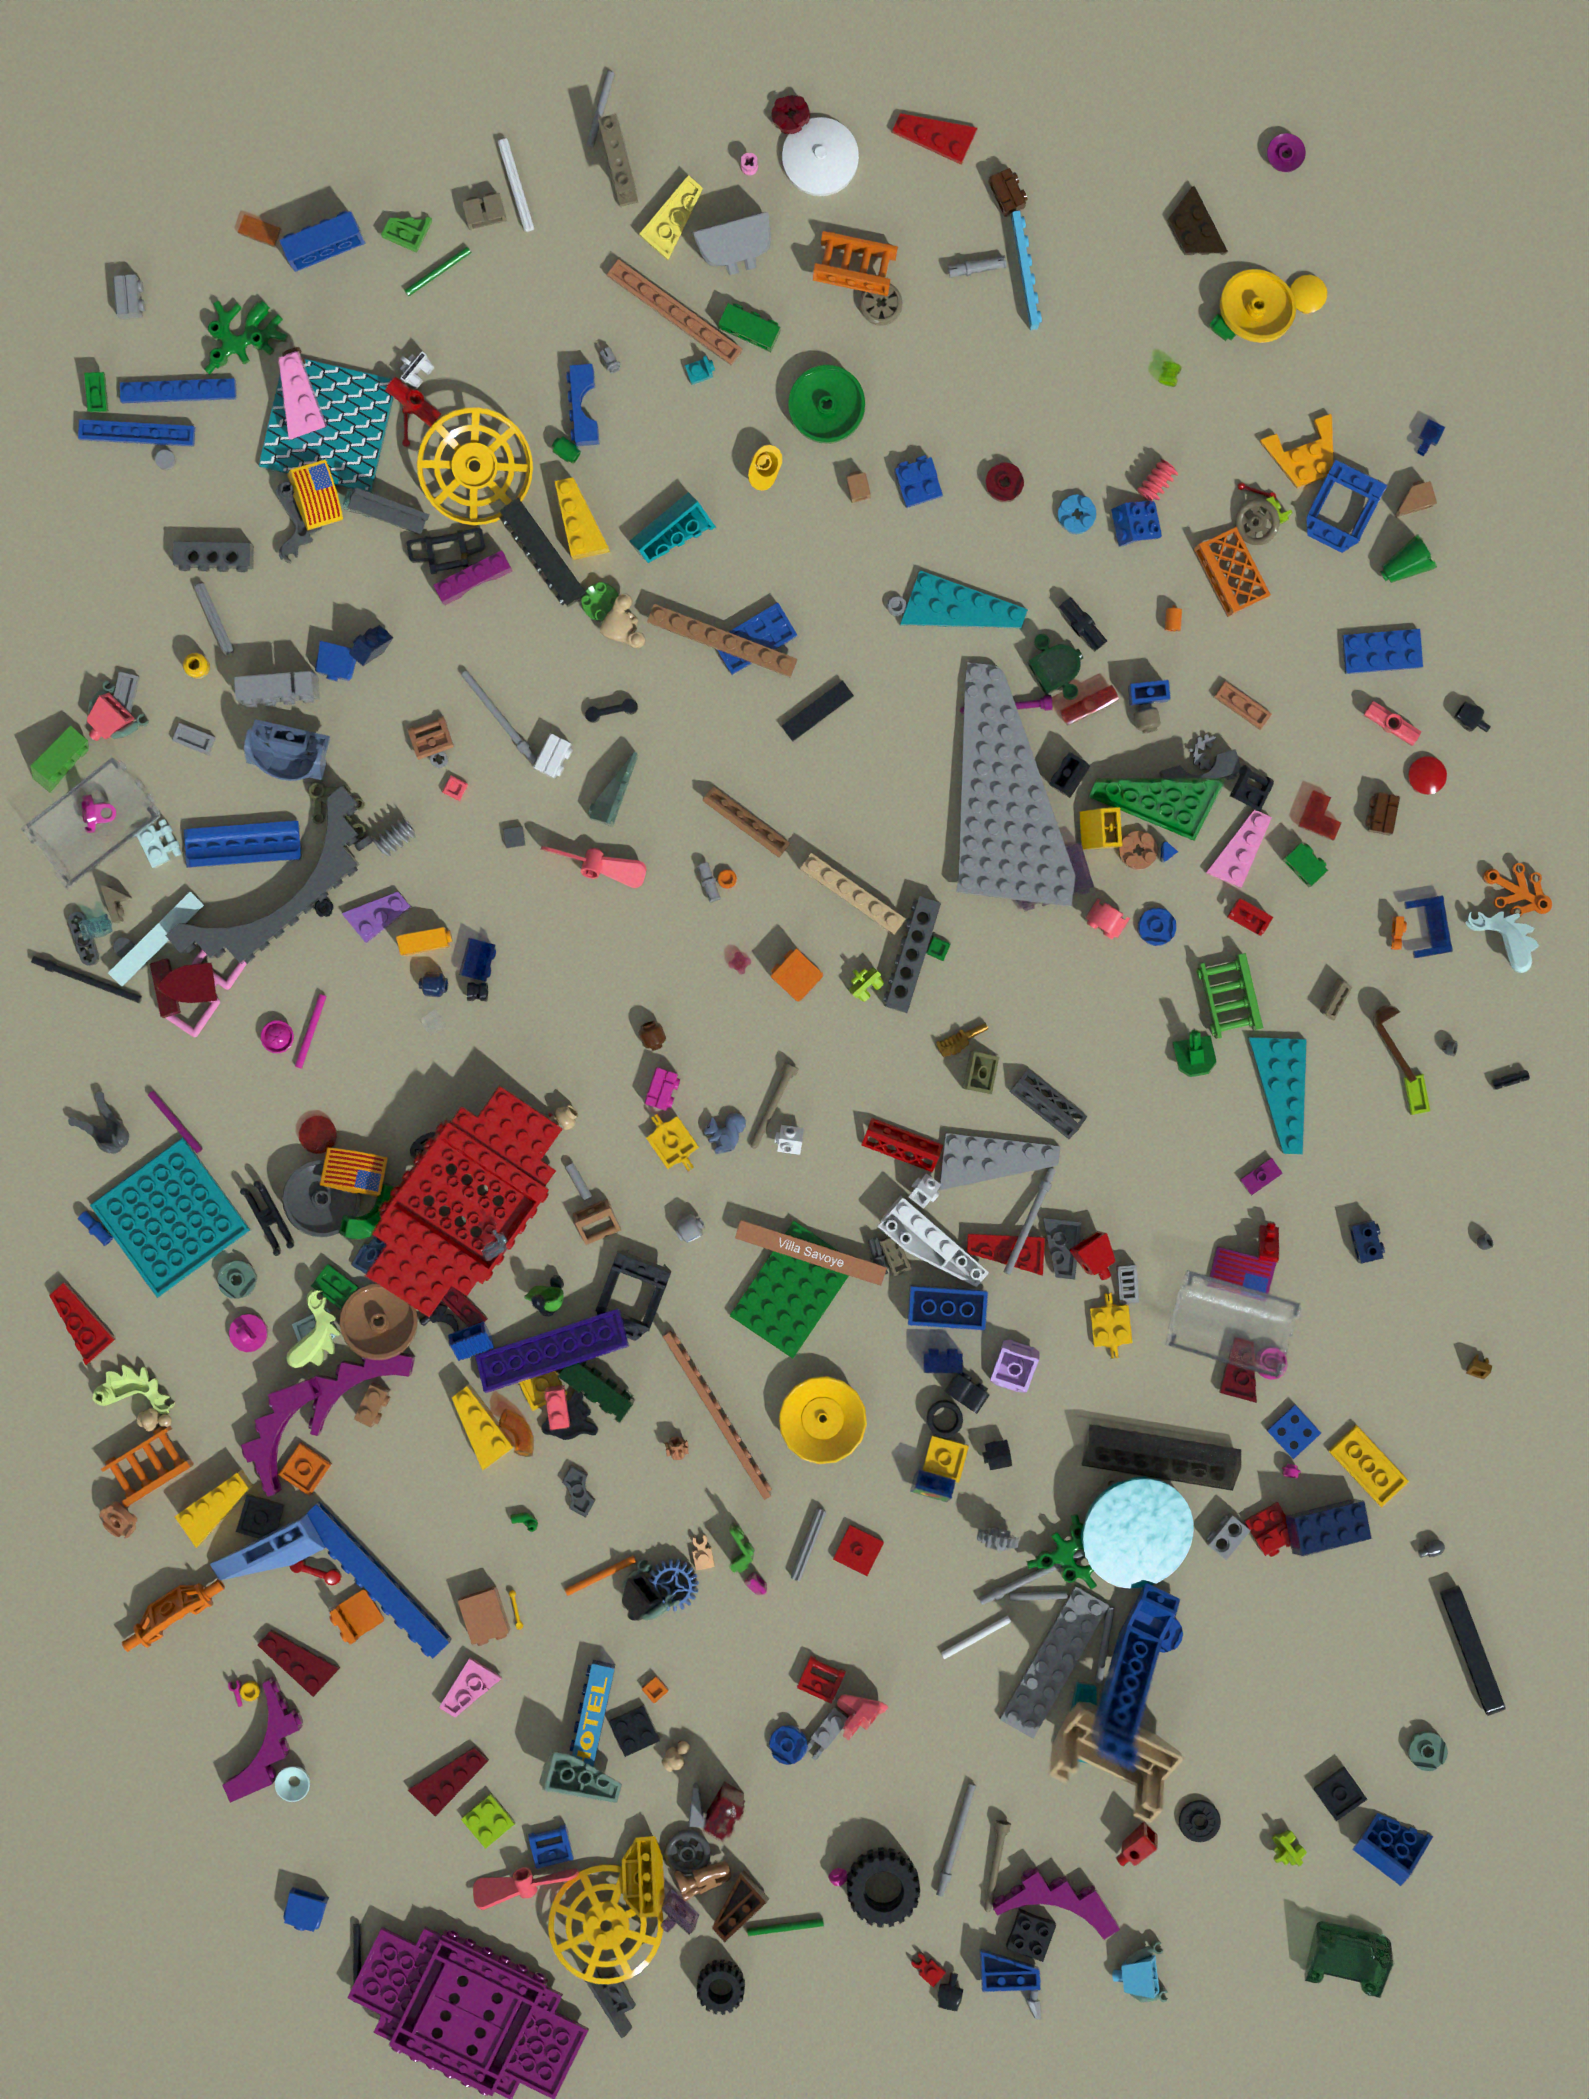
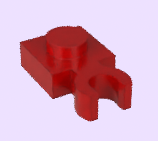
M918 1952V1957L922 1960L917 1963L912 1959L911 1964L914 1968L921 1969L919 1975L934 1987L946 1974V1971L932 1958L927 1962L924 1954Z

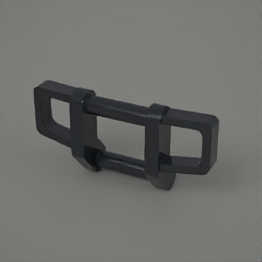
M481 528L464 531L458 530L457 533L435 537L430 535L406 542L409 560L412 563H429L431 575L437 574L438 571L463 567L465 569L469 567L468 555L483 551L486 548ZM479 533L481 545L467 551L464 535ZM459 540L461 560L436 564L433 545ZM426 542L428 558H413L411 546Z

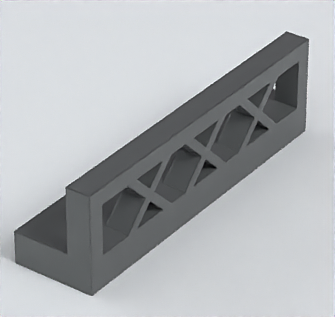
M358 488L353 490L347 507L350 510L419 535L422 534L425 521L428 520L430 515Z
M1029 1069L1024 1072L1019 1081L1009 1091L1068 1139L1079 1130L1088 1117ZM1029 1077L1034 1085H1030L1025 1081V1078ZM1041 1090H1045L1049 1097H1045ZM1056 1102H1060L1064 1109H1060ZM1071 1114H1075L1080 1118L1079 1122H1076Z

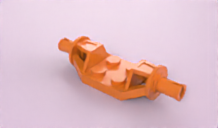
M217 1579L206 1588L201 1583L197 1585H179L147 1606L140 1624L137 1623L133 1626L135 1634L122 1641L123 1648L129 1652L141 1643L148 1648L151 1646V1643L164 1637L163 1630L167 1629L172 1623L182 1619L190 1612L197 1615L206 1607L213 1606L211 1597L225 1589L223 1582ZM198 1594L199 1597L192 1599L190 1595Z

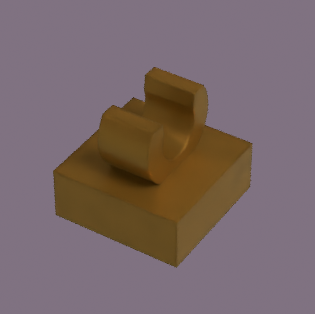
M1476 1355L1468 1365L1466 1374L1485 1379L1491 1373L1492 1365L1488 1364V1358L1481 1362L1478 1360L1479 1355Z

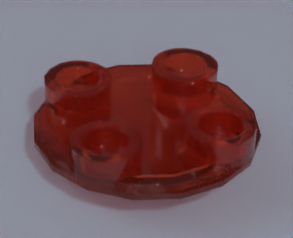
M313 1116L306 1119L300 1127L299 1140L302 1146L311 1153L322 1154L326 1152L327 1148H332L336 1143L337 1130L329 1118Z

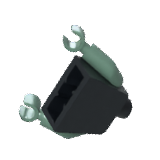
M640 1560L637 1564L638 1569L634 1570L623 1583L622 1604L629 1611L627 1614L628 1618L633 1621L655 1619L667 1611V1607L678 1606L680 1601L672 1603V1598L676 1595H668L665 1603H663L664 1599L642 1573L652 1570L651 1564L645 1566L648 1562L647 1560Z

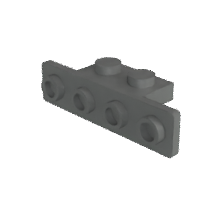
M587 1967L581 1973L585 1974ZM595 1968L592 1977L602 1978ZM615 1972V1973H613V1974H611V1975H609V1976H607V1977H604V1978H602V1979H610V1978H615V1977H619V1976H618V1974ZM585 1981L621 2038L625 2037L632 2029V2025L624 2013L632 2010L636 2003L623 1982L596 1984Z

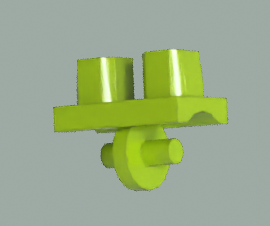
M874 967L869 971L864 968L859 973L854 969L852 972L855 977L851 980L854 985L848 991L855 998L866 1002L871 996L866 990L870 985L876 990L884 985L880 977L881 974Z
M1286 1830L1281 1834H1274L1271 1837L1277 1845L1273 1849L1276 1853L1273 1858L1276 1863L1282 1861L1284 1865L1290 1863L1292 1866L1297 1864L1299 1867L1304 1863L1301 1859L1306 1855V1850L1299 1844L1294 1848L1290 1845L1296 1839L1292 1831Z

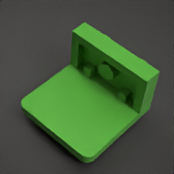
M732 1523L729 1531L743 1553L732 1559L729 1567L733 1573L736 1571L741 1573L753 1561L755 1550L749 1541L746 1542L743 1535L745 1534L739 1525L735 1526Z

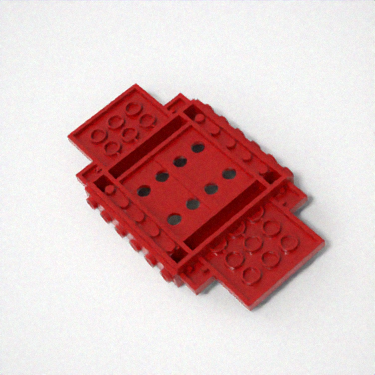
M500 1085L478 1116H475L461 1106L451 1121L446 1119L444 1123H439L435 1130L437 1132L435 1136L427 1140L423 1153H419L415 1157L413 1167L405 1171L401 1178L403 1180L401 1184L393 1188L390 1193L391 1198L388 1202L384 1201L379 1208L381 1220L371 1233L385 1242L386 1245L365 1276L428 1317L431 1316L451 1286L468 1296L477 1282L483 1284L485 1280L488 1281L493 1275L492 1270L496 1265L501 1264L506 1250H510L515 1244L514 1239L518 1233H523L528 1219H532L535 1216L540 1202L543 1203L547 1199L549 1189L546 1184L556 1170L541 1159L563 1128ZM448 1164H455L457 1170L453 1174H448L445 1170ZM465 1174L472 1176V1182L468 1185L461 1182V1178ZM480 1185L488 1187V1192L485 1195L477 1193V1188ZM496 1195H501L504 1198L501 1205L493 1204V1198ZM425 1196H433L434 1203L429 1206L423 1203ZM448 1206L450 1213L447 1216L440 1215V1207ZM458 1216L465 1217L466 1222L463 1226L455 1224V1219ZM475 1226L481 1228V1234L477 1237L472 1236L470 1233L471 1229Z

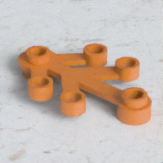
M1516 863L1512 867V872L1516 875L1518 886L1500 877L1496 869H1488L1484 872L1483 880L1485 883L1490 885L1496 883L1514 893V895L1507 897H1496L1493 901L1496 908H1503L1506 904L1525 899L1532 904L1523 907H1512L1510 910L1511 915L1514 914L1515 908L1519 909L1520 916L1531 911L1545 914L1551 910L1552 901L1543 893L1540 883L1542 876L1540 873L1534 872L1529 875V881L1533 884L1535 895L1529 893L1524 876L1525 866L1522 863ZM1517 865L1521 867V872L1516 871ZM1490 873H1494V874H1495V879H1494V880H1491V879H1490V877H1489ZM1533 875L1538 876L1537 882L1533 881ZM1498 899L1503 901L1502 906L1497 904ZM1541 901L1546 903L1544 908L1540 906Z

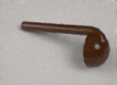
M1391 1005L1382 1006L1376 1011L1373 1023L1411 1083L1417 1078L1382 1024L1401 1011Z

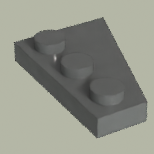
M1043 1218L1055 1277L1075 1280L1077 1261L1069 1250L1079 1244L1081 1222Z

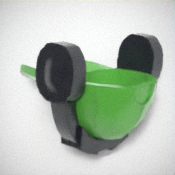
M554 1275L550 1279L551 1287L534 1286L524 1296L525 1299L532 1302L533 1307L539 1310L543 1316H552L563 1303L564 1292L562 1288L564 1287V1282L558 1275Z

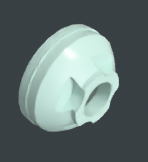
M298 1766L284 1768L275 1779L276 1792L285 1801L296 1802L303 1799L310 1788L309 1775ZM291 1776H297L300 1779L298 1786H292L289 1783Z

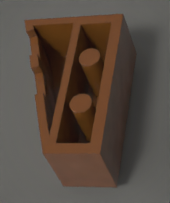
M744 1870L740 1873L712 1926V1929L724 1943L769 1900L768 1896Z

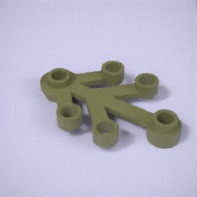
M319 781L310 784L308 794L314 800V814L312 816L314 823L322 824L325 818L321 813L322 801L327 805L328 795L333 794L340 787H326L324 783ZM342 785L348 788V792L351 794V788L347 785ZM316 788L321 789V793L319 795L315 794ZM360 798L355 799L362 802V806L357 808L362 810L365 807L364 801ZM327 806V823H328V806ZM316 815H321V821L316 822ZM346 815L345 818L355 830L357 828L362 829V833L356 838L361 839L365 837L366 827L360 823H355Z

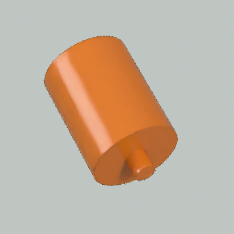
M1172 605V608H1166L1165 631H1181L1182 609Z

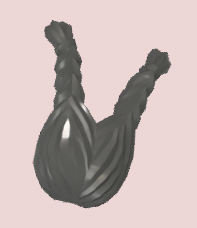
M98 1091L95 1093L98 1109L106 1120V1129H98L96 1126L77 1120L75 1117H70L68 1123L71 1126L79 1127L91 1135L102 1151L116 1154L127 1145L129 1132L123 1122L115 1118L108 1105L104 1103V1093Z

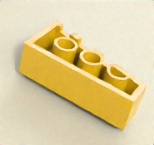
M574 478L554 481L572 559L577 560L610 552Z
M240 1470L174 1516L196 1548L203 1543L253 1484L244 1471Z

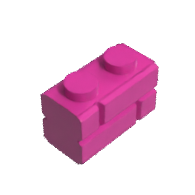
M656 1067L644 1104L667 1111L668 1107L671 1108L675 1098L672 1097L673 1090L678 1089L681 1080L678 1078L679 1074Z

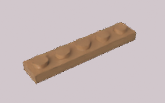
M713 786L703 798V802L777 857H780L790 845V842Z

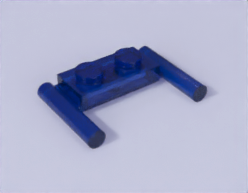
M1443 895L1404 902L1405 909L1425 906L1424 911L1430 946H1432V948L1413 951V957L1420 958L1453 952Z

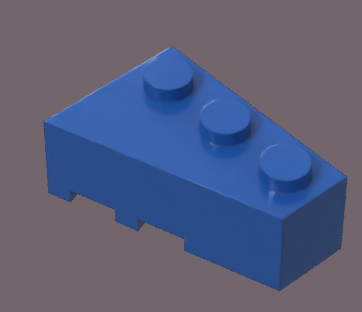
M980 1949L981 1989L983 1992L1041 1990L1040 1969L1038 1966Z

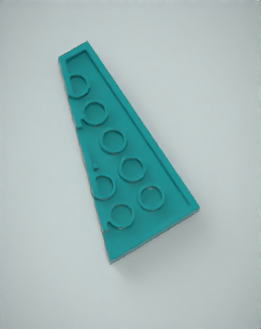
M920 570L900 625L1021 628L1028 609Z
M1248 1037L1265 1097L1270 1108V1114L1276 1128L1281 1151L1283 1154H1303L1307 1039Z

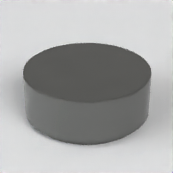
M368 835L354 846L357 851H361L373 842L372 837Z

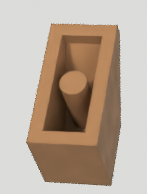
M1424 480L1413 483V486L1407 491L1396 511V517L1431 508L1437 504L1431 481L1424 482Z

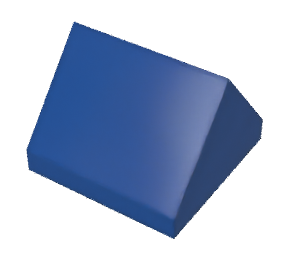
M1168 842L1161 844V862H1166L1178 852Z

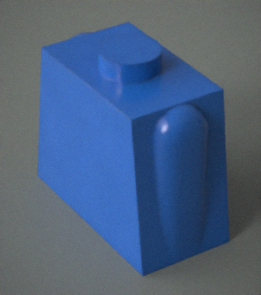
M320 641L315 671L326 675L328 680L336 682L338 679L351 680L357 662L349 654L352 648Z
M292 1887L283 1914L284 1923L292 1925L300 1931L308 1930L314 1932L321 1925L329 1898Z

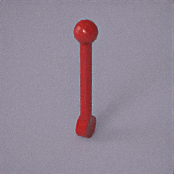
M402 408L404 413V440L402 444L404 447H408L410 445L408 440V413Z
M1243 482L1238 484V489L1240 490L1245 489L1268 498L1272 496L1274 499L1276 498L1274 492L1267 493L1246 486Z

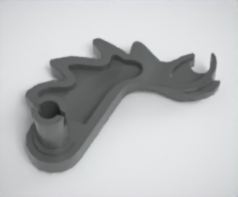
M283 482L278 485L276 495L296 528L292 537L280 547L279 557L281 560L284 559L285 562L291 564L288 555L294 554L298 558L299 546L312 543L313 538L310 535L320 531L322 526L307 531L293 497V486L290 482Z

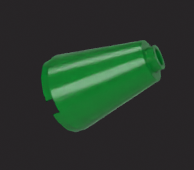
M1417 534L1382 565L1383 570L1380 573L1385 582L1389 580L1392 583L1433 570L1437 566L1435 561H1432L1431 553L1424 541Z

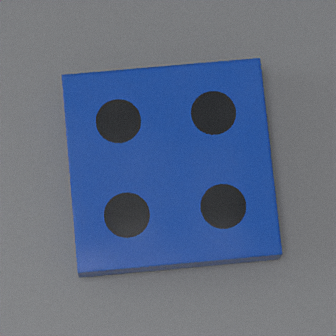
M1295 1404L1266 1430L1292 1459L1296 1458L1321 1434Z

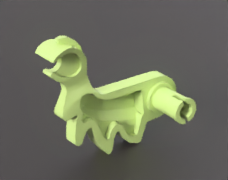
M311 1290L307 1295L308 1307L314 1314L316 1324L313 1330L288 1351L286 1356L287 1362L294 1368L303 1367L309 1362L318 1366L321 1365L324 1360V1350L334 1354V1342L331 1334L341 1335V1332L331 1323L336 1320V1317L325 1310L326 1297L321 1300L317 1298V1294L323 1292L322 1290L314 1292Z
M126 1364L122 1365L123 1375L117 1371L106 1372V1383L98 1386L93 1393V1401L101 1406L112 1404L136 1393L144 1394L150 1400L153 1408L160 1414L170 1413L169 1410L175 1405V1403H172L170 1406L165 1404L166 1399H169L170 1396L159 1393L158 1379L153 1378L150 1381L146 1367L141 1368L139 1375L132 1367Z

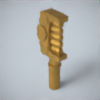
M986 1023L971 1030L969 1029L965 1033L961 1029L956 1035L953 1034L952 1037L949 1036L944 1041H937L936 1044L942 1057L950 1056L951 1054L956 1055L969 1045L968 1039L974 1038V1036L989 1029Z

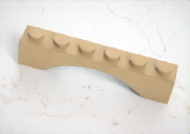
M810 853L801 866L800 870L847 901L891 934L895 935L905 921L903 916L814 854Z

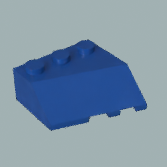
M1377 1813L1352 1850L1398 1885L1402 1886L1411 1876L1433 1836L1429 1834L1425 1836L1418 1833L1415 1828H1406L1400 1825L1398 1821Z

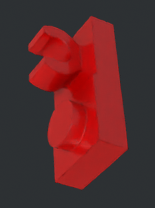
M1275 1223L1259 1226L1258 1260L1278 1263L1279 1227H1275Z

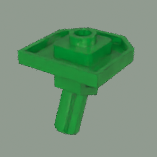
M1192 1029L1189 1032V1039L1173 1042L1178 1070L1189 1077L1207 1075L1216 1065L1217 1061L1211 1035L1201 1037L1199 1030Z

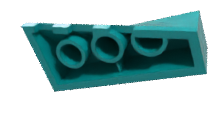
M688 492L634 536L630 543L647 563H650L669 553L673 547H680L690 538H697L702 535V532L708 529L712 530L716 526L700 503Z

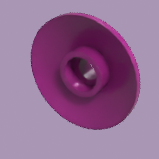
M1289 133L1280 134L1273 138L1267 149L1269 163L1273 168L1281 172H1292L1298 169L1306 156V149L1302 140ZM1283 152H1286L1288 154L1287 158H1284L1282 156Z

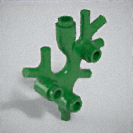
M261 300L248 312L245 320V331L241 335H234L229 328L230 322L242 307L236 303L229 311H225L221 302L216 301L213 305L218 313V321L210 322L208 331L214 339L221 340L222 345L220 348L211 350L210 359L208 360L210 363L204 370L210 375L215 368L218 369L225 366L228 362V357L232 354H238L243 364L248 363L250 360L246 354V347L250 344L257 350H264L270 356L274 349L268 345V339L274 338L284 342L287 340V334L276 330V327L283 319L277 314L265 329L260 330L258 325L266 317L270 309Z
M1078 1514L1071 1515L1072 1525L1070 1526L1072 1538L1066 1541L1058 1532L1053 1533L1051 1537L1057 1544L1056 1550L1053 1552H1040L1038 1556H1035V1559L1026 1561L1028 1569L1034 1567L1049 1569L1056 1563L1062 1565L1060 1573L1066 1582L1072 1583L1077 1578H1081L1090 1589H1093L1097 1586L1091 1577V1573L1094 1570L1090 1565L1080 1566L1076 1564L1073 1559V1555L1077 1550H1083L1081 1533L1084 1524L1080 1523ZM1077 1528H1080L1079 1533H1075ZM1043 1557H1048L1047 1561H1042ZM1068 1570H1071L1070 1575H1066Z

